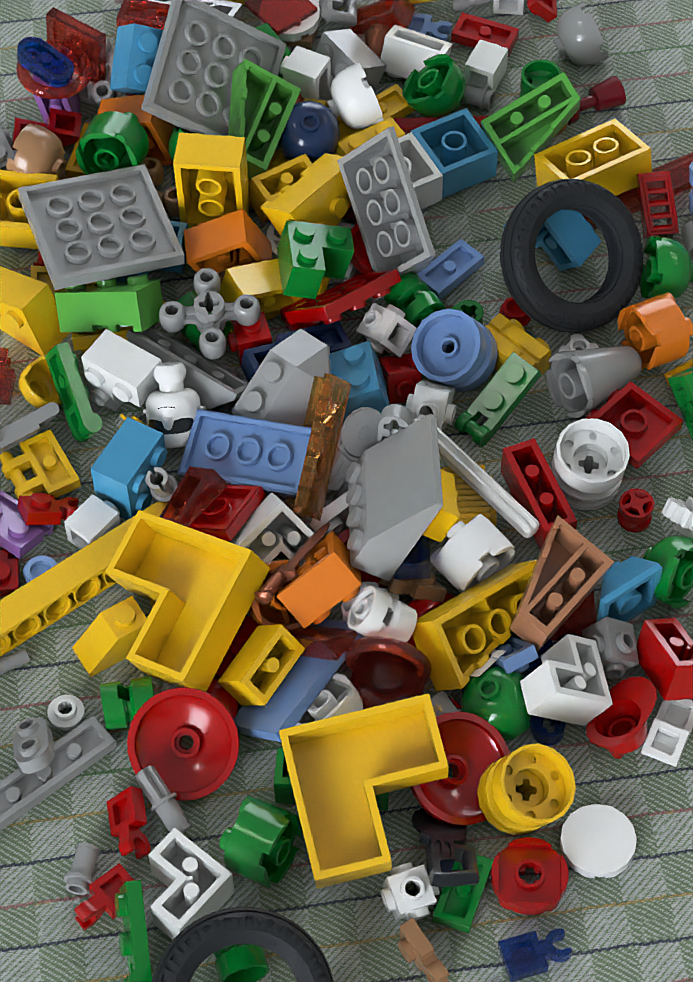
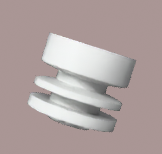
M600 419L578 420L569 424L560 433L550 469L570 507L578 510H597L608 505L617 496L630 457L629 445L619 429L611 423Z

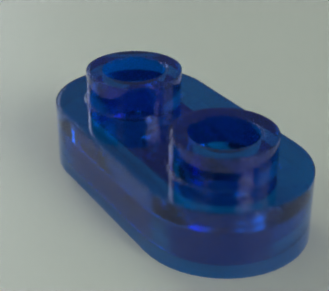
M26 37L18 43L16 58L20 65L50 86L65 87L71 83L74 74V64L68 57L38 37Z

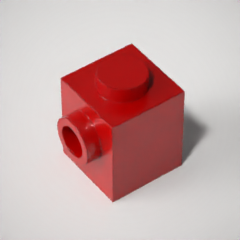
M264 311L260 313L259 320L251 326H244L236 320H231L232 332L227 333L228 344L231 353L236 352L241 367L245 349L271 344L272 337Z

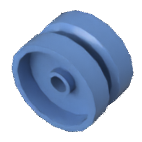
M449 308L435 311L423 319L414 333L411 344L412 360L418 371L433 382L454 387L455 391L458 392L475 389L484 383L493 372L498 357L497 343L491 331L466 313Z

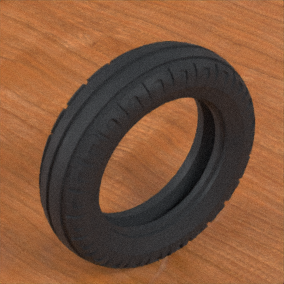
M561 179L537 187L516 205L506 222L502 234L500 263L503 278L510 295L521 310L531 319L556 331L579 333L606 325L615 319L623 308L628 306L640 283L644 254L638 226H636L632 214L624 203L609 190L595 183L580 179ZM559 210L577 211L590 218L603 234L608 249L609 262L605 280L592 297L581 303L570 302L555 295L543 282L536 265L535 245L539 231L545 221Z
M233 907L218 910L188 925L172 940L164 951L152 982H190L196 969L214 952L231 945L253 944L265 947L282 957L292 969L297 982H334L331 969L322 950L302 927L276 912L255 907Z

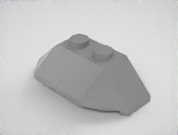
M154 326L149 327L143 332H133V329L127 332L126 337L129 342L160 358L162 363L182 362L186 368V377L183 380L184 388L195 390L199 395L201 406H205L206 410L240 398L249 384L248 380L239 372L217 359L205 358L193 345L169 333L160 332Z
M299 329L267 353L235 404L232 415L310 427L333 391L329 359L330 347L302 329Z

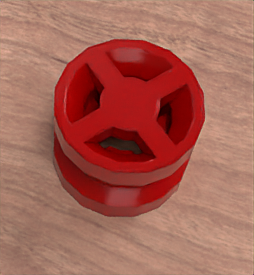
M634 488L625 491L621 495L617 520L623 529L628 532L637 533L646 530L650 526L655 504L650 493L643 489ZM630 510L637 512L638 515L630 513Z

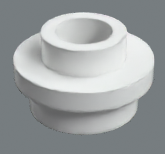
M61 695L49 704L47 714L50 723L54 727L63 731H70L79 726L83 721L85 709L82 701L76 696ZM64 708H72L68 714L60 713Z

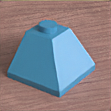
M634 556L621 563L619 561L614 562L602 580L596 622L605 617L629 622L656 604L654 593L656 586L660 582L663 569L660 564Z

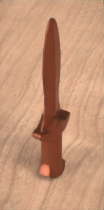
M330 523L324 524L310 536L286 565L282 564L269 572L271 577L254 593L259 603L264 605L270 603L273 600V596L285 582L292 580L298 575L295 569L296 566L321 540L328 530Z

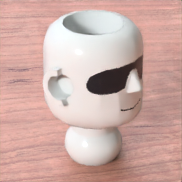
M167 362L156 365L154 378L159 383V390L152 392L148 396L146 409H143V413L146 414V425L164 433L165 448L186 446L197 409L206 410L205 406H201L198 393L191 388H184L183 380L186 377V368L182 362Z

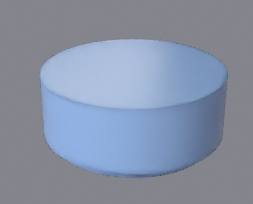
M44 555L35 556L28 560L23 568L25 583L27 584L57 565L56 561Z

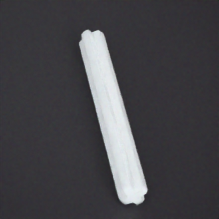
M420 415L417 419L413 420V423L425 417V415ZM437 427L439 457L525 538L532 537L539 530V521Z

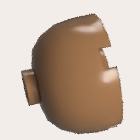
M28 124L14 141L12 148L16 149L17 152L14 160L8 158L6 170L24 174H54L61 178L67 162L64 160L65 152L62 141L47 128L38 124Z

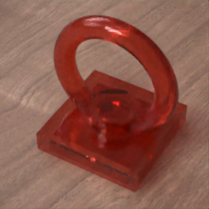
M53 7L46 14L47 40L35 43L23 51L16 65L18 80L30 93L45 99H65L81 92L89 82L95 84L106 79V34ZM47 53L48 60L65 58L69 71L77 74L78 77L67 85L46 86L38 83L31 77L29 66L36 57Z
M370 636L353 641L345 650L346 664L353 672L350 682L362 698L363 709L424 695L426 682L432 673V666L427 656L416 647L394 638Z

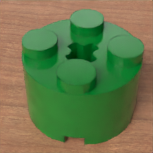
M108 111L100 113L92 119L79 141L76 149L77 163L86 175L141 165L149 151L148 135L140 125L138 117L131 112Z
M246 797L240 806L239 816L233 828L228 827L220 839L219 848L225 850V867L267 888H271L270 881L278 884L290 869L299 848L292 845L295 835L302 837L303 834L300 818L262 799Z

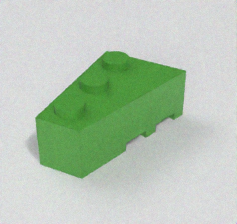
M244 59L233 71L228 135L245 137L248 179L251 180L252 177L267 170L301 89L253 62Z
M562 72L481 121L482 130L498 150V159L513 183L532 164L534 154L545 149L580 107L581 98L565 72Z
M147 275L127 277V282H116V278L97 281L96 284L92 285L82 284L63 288L54 293L60 332H94L96 329L108 328L111 332H119L120 327L133 326V332H143L160 322L159 310L163 305L160 280H148Z

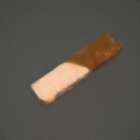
M324 373V377L314 376L303 427L312 428L296 498L287 497L285 503L297 517L318 521L321 520L351 388V383L333 374Z

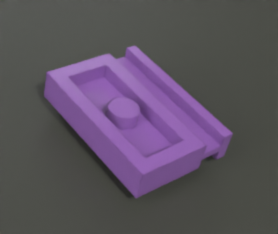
M0 490V547L21 558L42 542L46 534L51 535L54 525H26L17 509L18 500Z

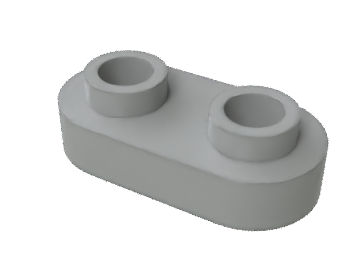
M28 717L18 723L12 735L14 759L23 773L31 774L47 767L55 757L52 731L43 718Z

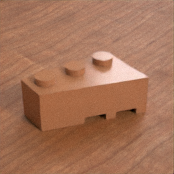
M557 515L547 533L509 629L523 641L534 644L536 651L539 652L604 579L614 561Z

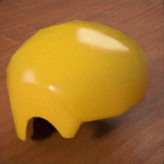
M45 355L40 356L27 365L19 376V389L23 397L37 409L51 402H55L58 405L61 404Z

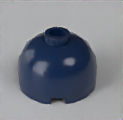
M311 100L296 103L278 142L282 154L289 161L306 154L312 163L325 153L333 155L337 150L340 139L338 120L332 110L322 103Z

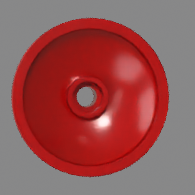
M187 687L165 690L147 700L135 714L127 738L128 756L135 774L137 775L140 770L147 766H154L170 792H176L177 797L175 799L179 801L202 798L223 785L235 768L240 748L238 728L227 707L213 695L200 689ZM184 735H189L193 738L194 744L191 749L183 747L181 740Z
M449 712L436 716L447 763L453 770L452 778L448 777L411 786V791L420 806L432 817L443 823L457 826L480 823L486 820L480 809L477 793L480 777L489 765L510 753L509 748L498 730L488 721L477 715L467 712Z

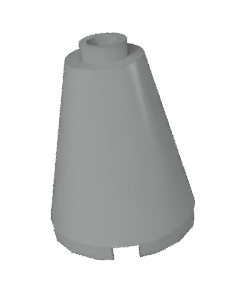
M630 346L561 351L550 357L548 362H552L551 369L546 371L548 390L557 407L564 406L569 411V413H566L568 417L580 418L606 401L616 389H622L630 381L637 378L641 372L642 359L639 353Z

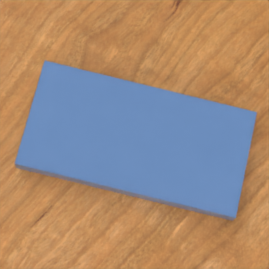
M197 409L177 474L183 478L221 485L262 486L265 493L304 500L324 433L315 428Z
M325 619L317 625L311 623L305 629L302 628L295 639L305 650L265 706H242L234 720L239 734L281 742L278 730L294 727L363 635L349 628L345 621Z

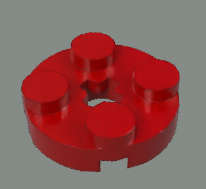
M534 837L515 839L508 843V847L503 849L500 854L498 852L493 860L491 885L498 897L499 904L507 910L524 915H537L546 911H552L557 908L567 889L569 871L566 860L562 854L560 856L557 851L552 849V845L545 840ZM531 868L534 875L540 876V879L534 880V883L530 884L520 879L519 875L525 874L526 869Z

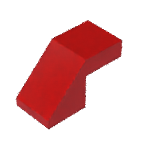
M51 108L46 124L15 117L12 142L14 144L19 133L30 123L41 125L55 133L62 141L63 147L78 142L82 113Z

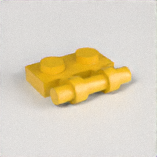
M51 429L20 442V449L23 453L20 456L14 458L10 451L0 454V462L3 465L1 471L5 478L11 480L15 486L14 493L17 499H19V496H31L34 493L43 491L48 495H53L55 499L81 487L80 478ZM31 468L36 477L27 481L23 473Z

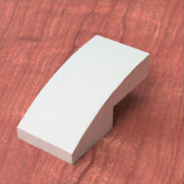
M663 699L641 754L672 766H677L693 730L692 700L665 701Z

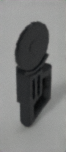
M423 808L415 811L411 822L413 828L421 834L419 842L426 845L427 873L430 878V886L451 887L478 884L479 872L476 851L472 847L465 846L467 840L465 836L467 832L466 826L443 823L432 817ZM454 862L462 863V870L453 871Z

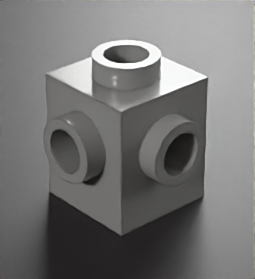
M605 617L582 630L583 638L596 640L606 678L621 677L625 674V671L639 664L633 624Z

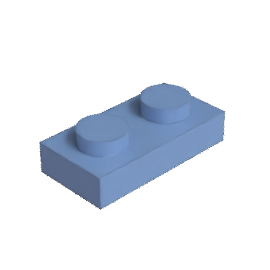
M459 239L434 259L426 269L417 274L427 284L429 291H433L441 300L484 265V256L464 240Z
M510 636L504 644H499L494 649L505 650L506 652L490 667H501L507 674L513 671L521 673L528 669V663L538 659L539 656L534 644Z

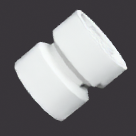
M368 586L354 600L348 614L347 624L352 630L365 637H373L374 642L394 652L401 649L410 639L417 623V612L398 600L392 601L391 596L381 590Z

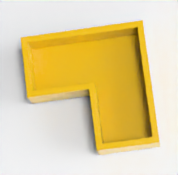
M138 510L105 571L108 576L125 590L156 601L126 659L143 673L177 688L187 687L206 692L255 599L254 593L260 589L270 567L250 549Z
M429 693L278 730L316 889L391 871L392 861L375 795L448 778L449 766Z

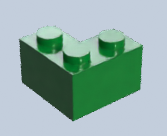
M286 220L277 247L283 295L316 299L323 277L344 279L354 253L351 228Z

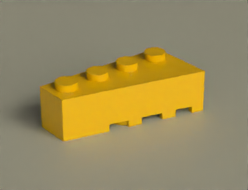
M537 560L510 564L417 619L412 637L436 691L462 689L470 681L468 677L477 668H482L490 659L489 655L499 644H504L511 636L510 632L512 630L509 628Z

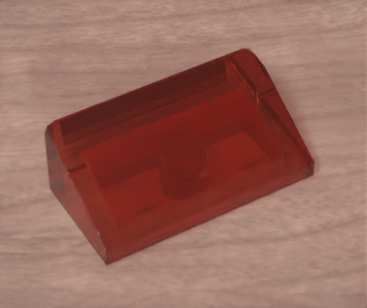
M309 625L305 629L301 626L289 630L290 634L305 648L300 656L338 661L358 635L354 630Z

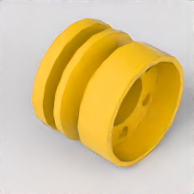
M528 744L521 746L489 765L480 777L477 793L480 809L488 822L499 831L511 835L529 834L565 815L573 803L576 785L574 773L567 760L554 748L542 744Z

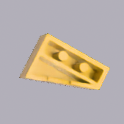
M323 154L300 173L301 178L292 186H284L280 190L281 195L274 201H266L260 206L280 236L282 235L286 220L338 226L351 206L337 161L342 156Z
M278 259L227 268L219 292L225 303H233L238 297L245 294L256 297L260 303L261 312L264 311L266 321L280 315V309L303 299L302 297L283 295ZM323 277L317 295L326 291L330 278Z
M0 266V329L41 356L46 355L55 345L60 344L71 333L60 332L56 301L49 285Z

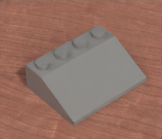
M394 126L388 127L337 161L373 272L397 269L401 276L409 272L419 273L426 269L436 254Z
M428 414L363 452L357 462L350 464L345 480L348 482L346 503L349 504V514L346 524L349 526L347 549L350 550V566L389 581L442 508L443 497L437 417L435 415Z

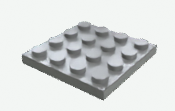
M172 0L141 110L191 133L227 136L234 69L244 59H247L278 76L286 43L199 0Z
M145 164L18 188L19 200L55 290L184 264L185 254Z

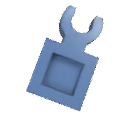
M403 10L397 25L448 42L447 34L451 35L452 23L448 21L434 23L432 22V15Z

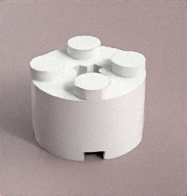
M479 514L467 524L463 521L457 522L447 533L449 538L447 543L433 553L430 557V562L462 593L508 566L515 556V551L513 550L515 547L486 517Z

